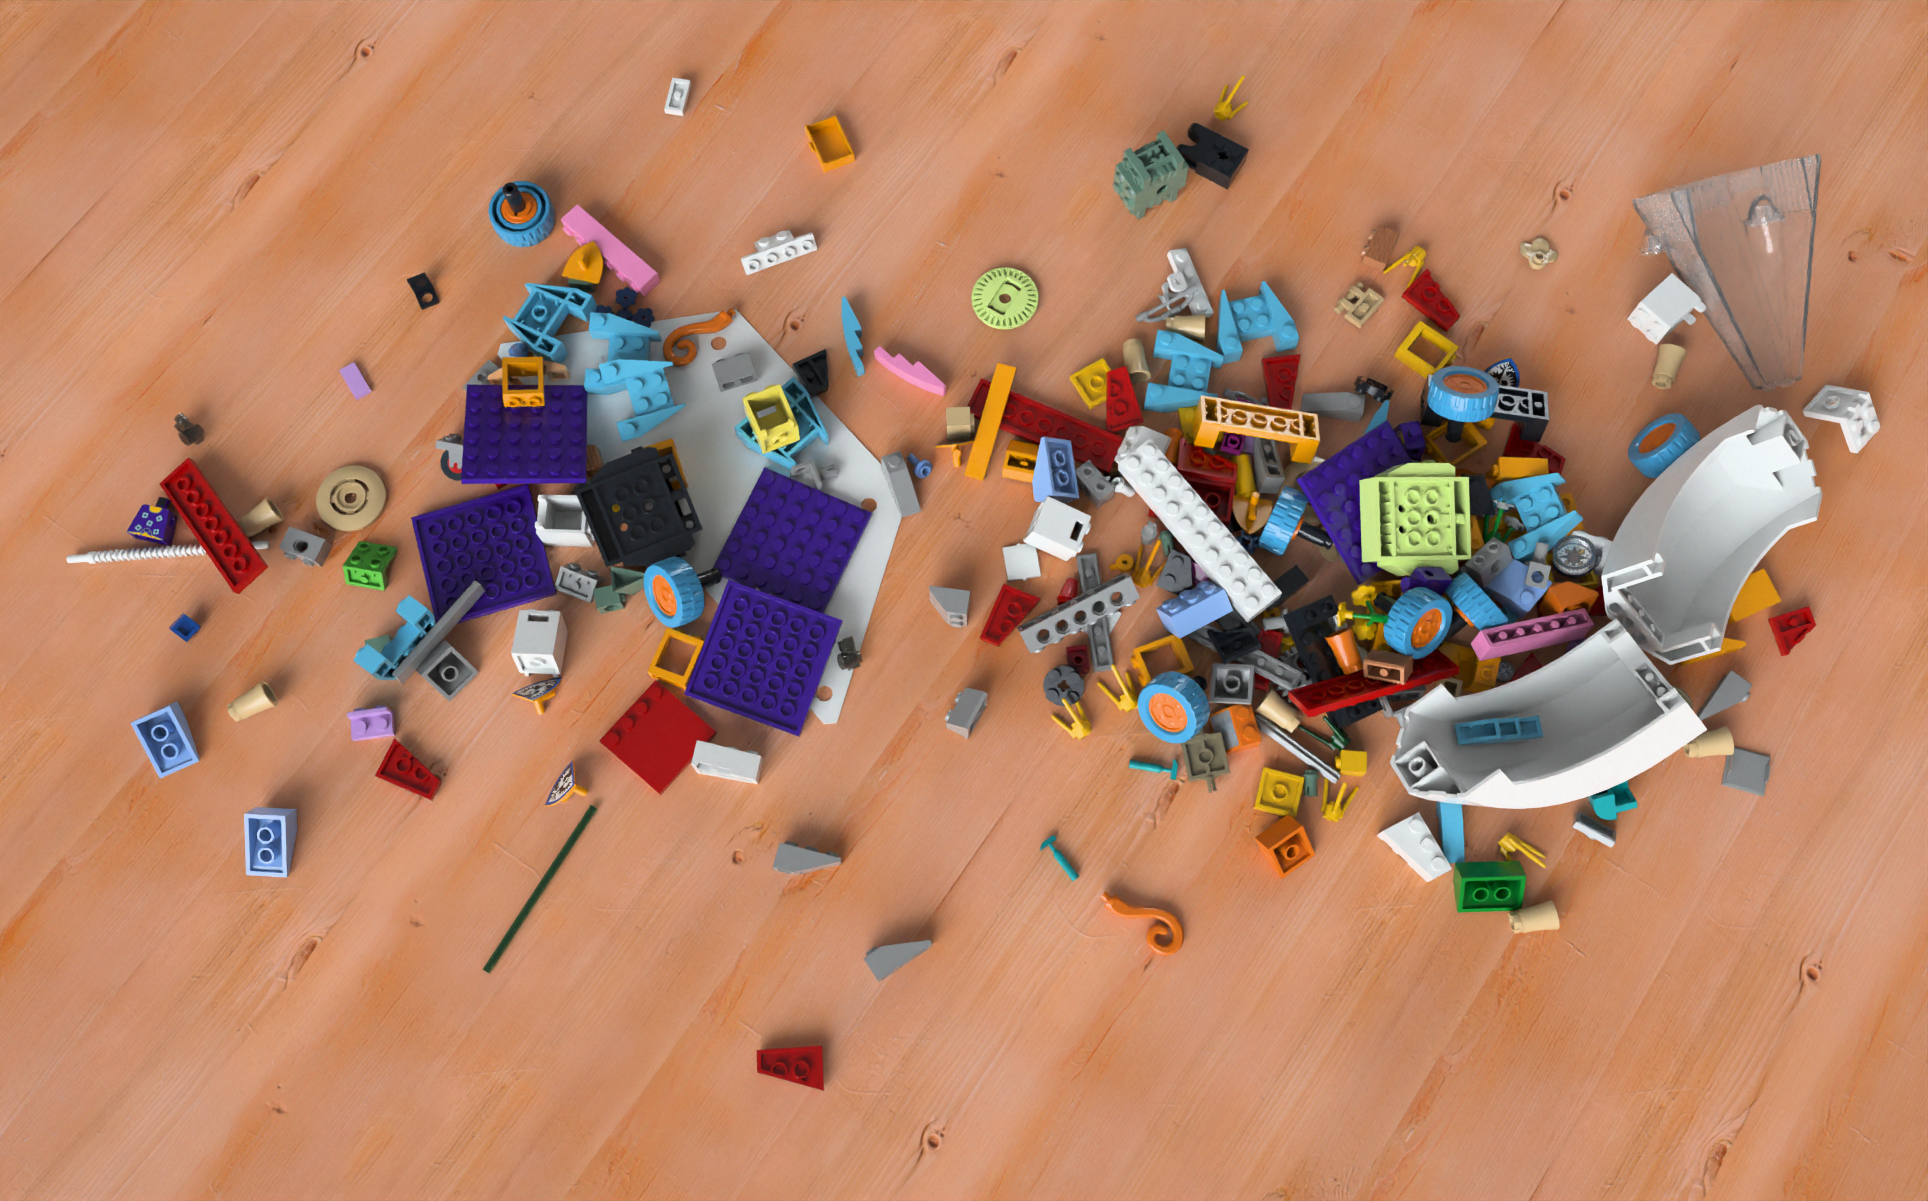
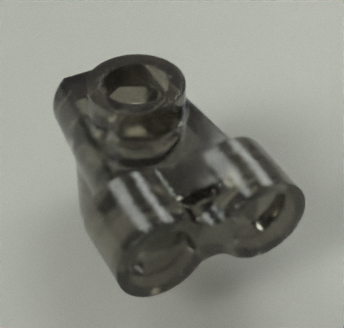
M183 413L175 417L176 424L174 427L180 432L178 436L185 445L190 446L193 443L198 445L204 440V430L199 424L194 425Z
M853 636L837 642L839 650L842 652L837 655L839 667L842 670L848 669V671L860 667L862 656L855 649Z

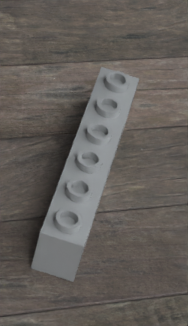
M1125 572L1018 626L1017 629L1029 652L1038 653L1044 650L1046 645L1058 643L1063 640L1064 636L1076 634L1081 631L1082 627L1099 622V618L1105 615H1113L1123 606L1133 605L1140 596L1131 577ZM1120 592L1119 598L1116 600L1111 599L1113 593ZM1102 601L1100 608L1093 609L1095 602ZM1077 611H1084L1082 617L1075 618ZM1065 620L1063 627H1056L1058 621ZM1047 629L1045 636H1038L1040 630Z

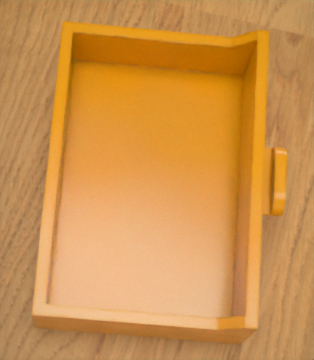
M836 115L811 125H804L806 136L809 140L808 145L811 152L815 153L824 173L855 161L854 153Z
M1764 568L1748 576L1733 604L1728 619L1729 624L1781 602Z

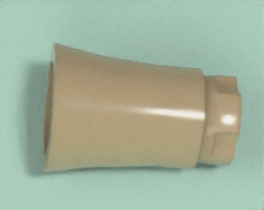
M1206 314L1166 317V331L1178 333L1186 338L1204 341Z
M1135 338L1127 340L1123 343L1124 366L1127 367L1132 384L1143 383L1150 379L1151 374L1147 366L1142 341Z
M1662 344L1659 346L1652 385L1659 389L1671 388L1681 363L1687 355V351L1684 348L1674 344Z
M266 497L258 506L241 517V520L237 523L249 538L273 524L283 521L284 517L273 501Z
M261 681L251 690L229 703L227 710L230 716L236 722H239L265 709L277 706L278 701L271 687L265 681Z
M1273 689L1266 694L1255 709V712L1267 717L1290 733H1292L1303 718V716L1297 713V710L1285 702Z
M1724 726L1700 734L1684 745L1683 750L1687 758L1732 755L1734 753L1733 737L1730 730Z
M1552 900L1508 913L1509 924L1514 934L1539 930H1556L1560 926L1558 913Z

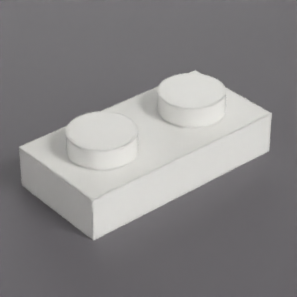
M672 77L664 108L665 113L684 116L692 85L691 80Z

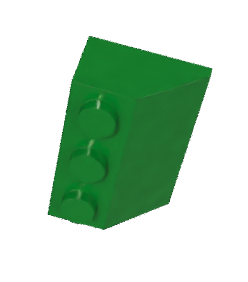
M1520 862L1455 863L1453 883L1457 912L1516 911L1522 909L1526 874Z

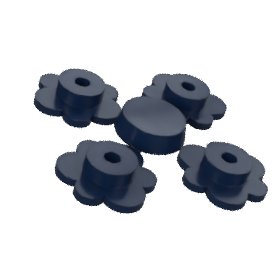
M629 287L617 290L616 303L620 304L623 309L619 310L616 316L629 321L633 319L637 324L650 328L651 322L655 321L653 311L650 308H639L637 313L633 315L627 309L630 305L636 303V291L630 290ZM598 305L596 311L593 312L615 315L610 306L605 307L604 305Z

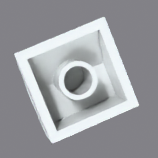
M1144 426L1129 427L1114 460L1119 463L1149 439L1165 455L1172 439Z

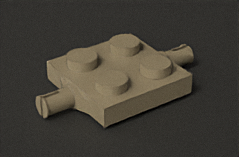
M1202 728L1193 738L1181 743L1189 782L1206 781L1208 792L1211 793L1217 791L1215 779L1222 775L1231 774L1222 732L1207 734L1204 733V728Z

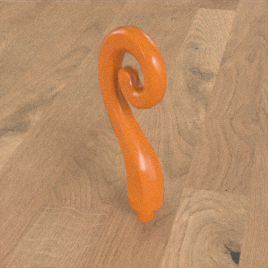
M732 308L727 312L722 310L709 321L688 324L675 329L668 335L663 344L665 360L673 362V366L678 367L690 364L697 355L695 344L690 340L684 339L677 344V348L679 350L687 348L689 352L684 357H677L673 353V347L676 342L688 335L719 332L733 322L732 317L736 312Z
M1106 891L1100 897L1106 902L1104 907L1119 917L1156 918L1164 921L1171 928L1173 939L1167 945H1160L1155 940L1157 934L1167 935L1168 929L1164 925L1156 924L1148 930L1146 935L1147 943L1155 953L1171 955L1182 947L1184 942L1182 925L1169 911L1153 906L1130 905L1116 894L1111 896Z

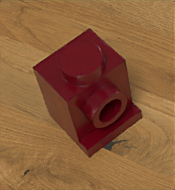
M1087 645L1066 647L1067 665L1074 666L1078 669L1081 676L1085 677L1090 671ZM1081 659L1082 662L1078 664L1074 660Z

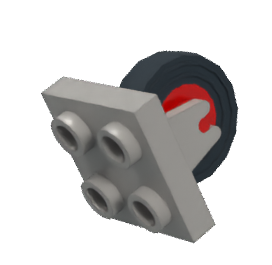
M449 434V436L436 440L435 448L446 450L440 460L443 473L450 479L461 481L464 439L461 438V435Z

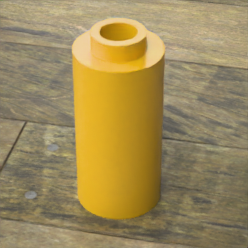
M1245 454L1234 456L1229 461L1238 465L1235 483L1236 494L1244 498L1251 497L1252 493L1257 491L1249 456Z

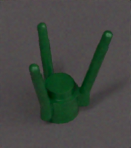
M1323 716V719L1334 731V734L1330 737L1332 742L1302 725L1298 726L1300 730L1329 746L1333 751L1336 748L1339 751L1343 750L1352 741L1342 727L1336 728L1327 716Z

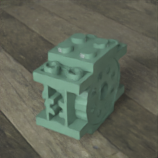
M1163 130L1157 133L1156 141L1142 146L1135 152L1131 148L1124 151L1122 162L1116 164L1113 189L1123 200L1125 207L1129 209L1130 213L1139 220L1145 217L1147 207L1152 208L1154 205H1159L1167 199L1170 203L1177 199L1178 190L1185 187L1189 166Z

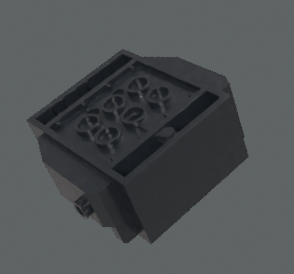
M637 447L631 450V454L606 463L589 480L590 485L575 490L606 567L623 562L624 565L650 566L666 558H682L687 556L686 551L691 550L695 544L692 534L703 530L672 453L660 457L657 449L653 447ZM665 465H669L671 468L668 473L663 471ZM674 476L677 477L681 487L675 491L669 481V478ZM685 498L691 513L683 515L678 500ZM646 503H652L653 508L651 510H646ZM618 504L620 510L614 512L612 510L613 505ZM687 521L693 522L692 528L686 527ZM621 524H627L628 529L626 531H621Z

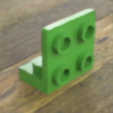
M359 541L343 564L346 584L385 591L388 586L385 570L398 552L397 547Z

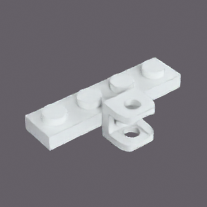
M1187 249L1170 250L1167 253V257L1174 273L1170 274L1167 277L1168 282L1161 286L1163 293L1166 291L1169 299L1184 292L1186 288L1196 284L1199 291L1195 292L1192 301L1188 304L1192 315L1206 314L1205 318L1211 317L1214 312ZM1168 288H1171L1174 293H1170Z

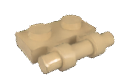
M1361 282L1351 286L1348 294L1337 302L1338 305L1334 308V311L1338 314L1343 310H1347L1348 312L1344 318L1359 329L1385 300L1370 288L1365 293L1361 291L1364 287ZM1353 298L1358 299L1355 304L1351 303Z

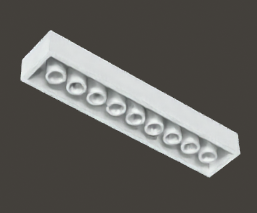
M1151 439L1147 440L1118 463L1119 472L1213 583L1225 589L1230 603L1247 623L1280 598L1282 592Z

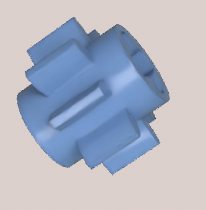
M1244 530L1241 531L1242 536H1237L1236 540L1246 551L1249 550L1250 554L1255 553L1254 548H1259L1257 544L1261 536H1256L1254 533L1249 535ZM1250 540L1251 543L1247 545L1246 541Z

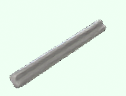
M1261 714L1255 715V720L1260 730L1332 783H1336L1341 777L1340 772Z

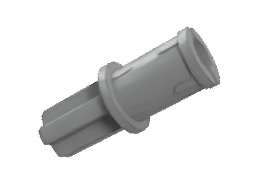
M1148 521L1147 525L1142 528L1141 539H1143V544L1150 545L1153 543L1157 536L1156 523L1152 524V521Z

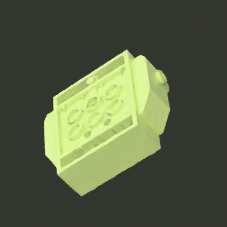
M1426 460L1423 463H1406L1393 466L1373 478L1359 480L1362 562H1377L1378 567L1397 576H1410L1417 567H1441L1449 575L1459 570V560L1471 559L1469 477H1456L1453 465L1449 463H1435V460ZM1400 526L1403 529L1402 533L1399 531Z

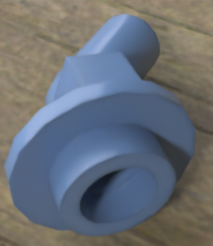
M516 343L508 350L510 357L528 356V348L522 343Z
M912 453L906 458L915 466L913 472L918 478H925L931 473L932 464L928 460L923 459L920 461Z

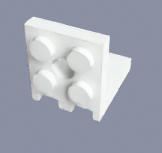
M1825 385L1802 410L1806 417L1840 423L1847 445L1852 453H1858L1880 429V423L1870 394L1865 391Z

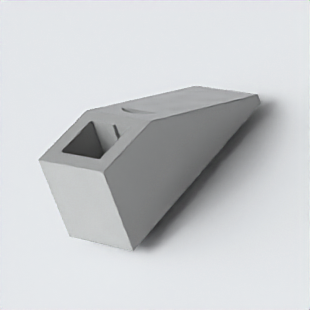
M786 841L785 844L779 843L773 869L796 876L842 865V859L838 857L839 854L827 851L826 854L819 853L817 848L806 846V849L799 848L797 843Z

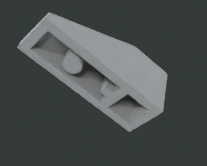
M1349 392L1303 394L1300 411L1317 414L1321 417L1359 422L1364 411L1365 395Z
M1253 436L1254 476L1258 493L1277 494L1285 480L1275 440Z
M901 451L883 456L881 468L902 518L921 512Z
M1732 670L1729 671L1717 683L1697 712V717L1703 721L1739 702L1744 703L1751 694L1748 691L1752 684Z
M930 940L881 946L880 948L875 946L866 952L867 956L864 960L878 982H880L932 947V943Z

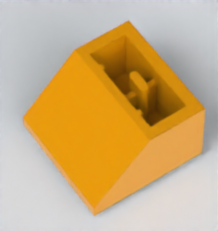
M1010 439L1003 464L1002 477L1032 483L1039 445Z

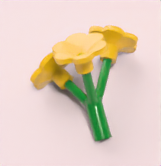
M1363 584L1351 593L1354 605L1367 606L1370 611L1369 615L1347 611L1346 602H1340L1337 612L1338 626H1344L1346 619H1354L1353 633L1356 634L1359 640H1371L1374 638V632L1377 630L1374 622L1388 623V616L1377 614L1371 605V601L1375 600L1377 596L1374 586Z

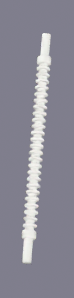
M269 540L251 542L256 549L270 548ZM198 543L195 546L190 544L189 547L187 544L184 546L178 545V547L173 545L172 548L170 546L166 548L164 546L160 548L157 546L155 548L150 547L149 550L145 547L143 550L142 548L126 549V551L124 549L120 551L117 549L115 551L109 550V552L104 550L103 553L102 551H90L87 554L68 555L67 562H88L89 564H94L97 562L102 563L103 561L105 563L108 561L119 562L126 559L128 561L132 559L142 560L143 557L146 560L149 557L150 559L155 557L157 559L160 557L165 558L166 556L168 558L172 556L182 557L183 555L187 557L189 554L191 556L195 554L197 556L200 554L206 555V551Z

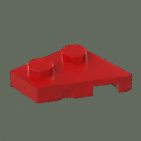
M1809 606L1768 619L1781 656L1789 655L1790 650L1805 638V635L1816 626Z

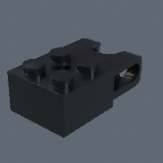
M1192 123L1188 128V137L1196 145L1187 146L1180 144L1176 147L1189 168L1195 170V173L1228 190L1246 162L1249 149L1198 123Z

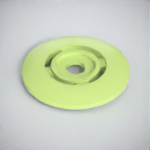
M1004 267L996 268L983 274L973 287L971 299L974 312L982 322L993 328L1006 330L1014 329L1027 323L1037 310L1039 297L1037 287L1028 275L1017 269ZM1002 294H1008L1011 300L1008 303H1002L999 297Z

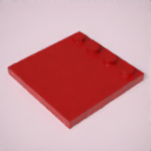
M655 680L599 742L656 792L662 795L691 763L696 741L709 743L717 732Z

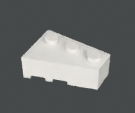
M697 740L691 765L699 774L758 784L763 758L755 751L747 750V752H744L734 747H723Z
M1419 812L1377 835L1393 848L1392 850L1396 854H1399L1406 860L1407 864L1427 882L1452 869Z

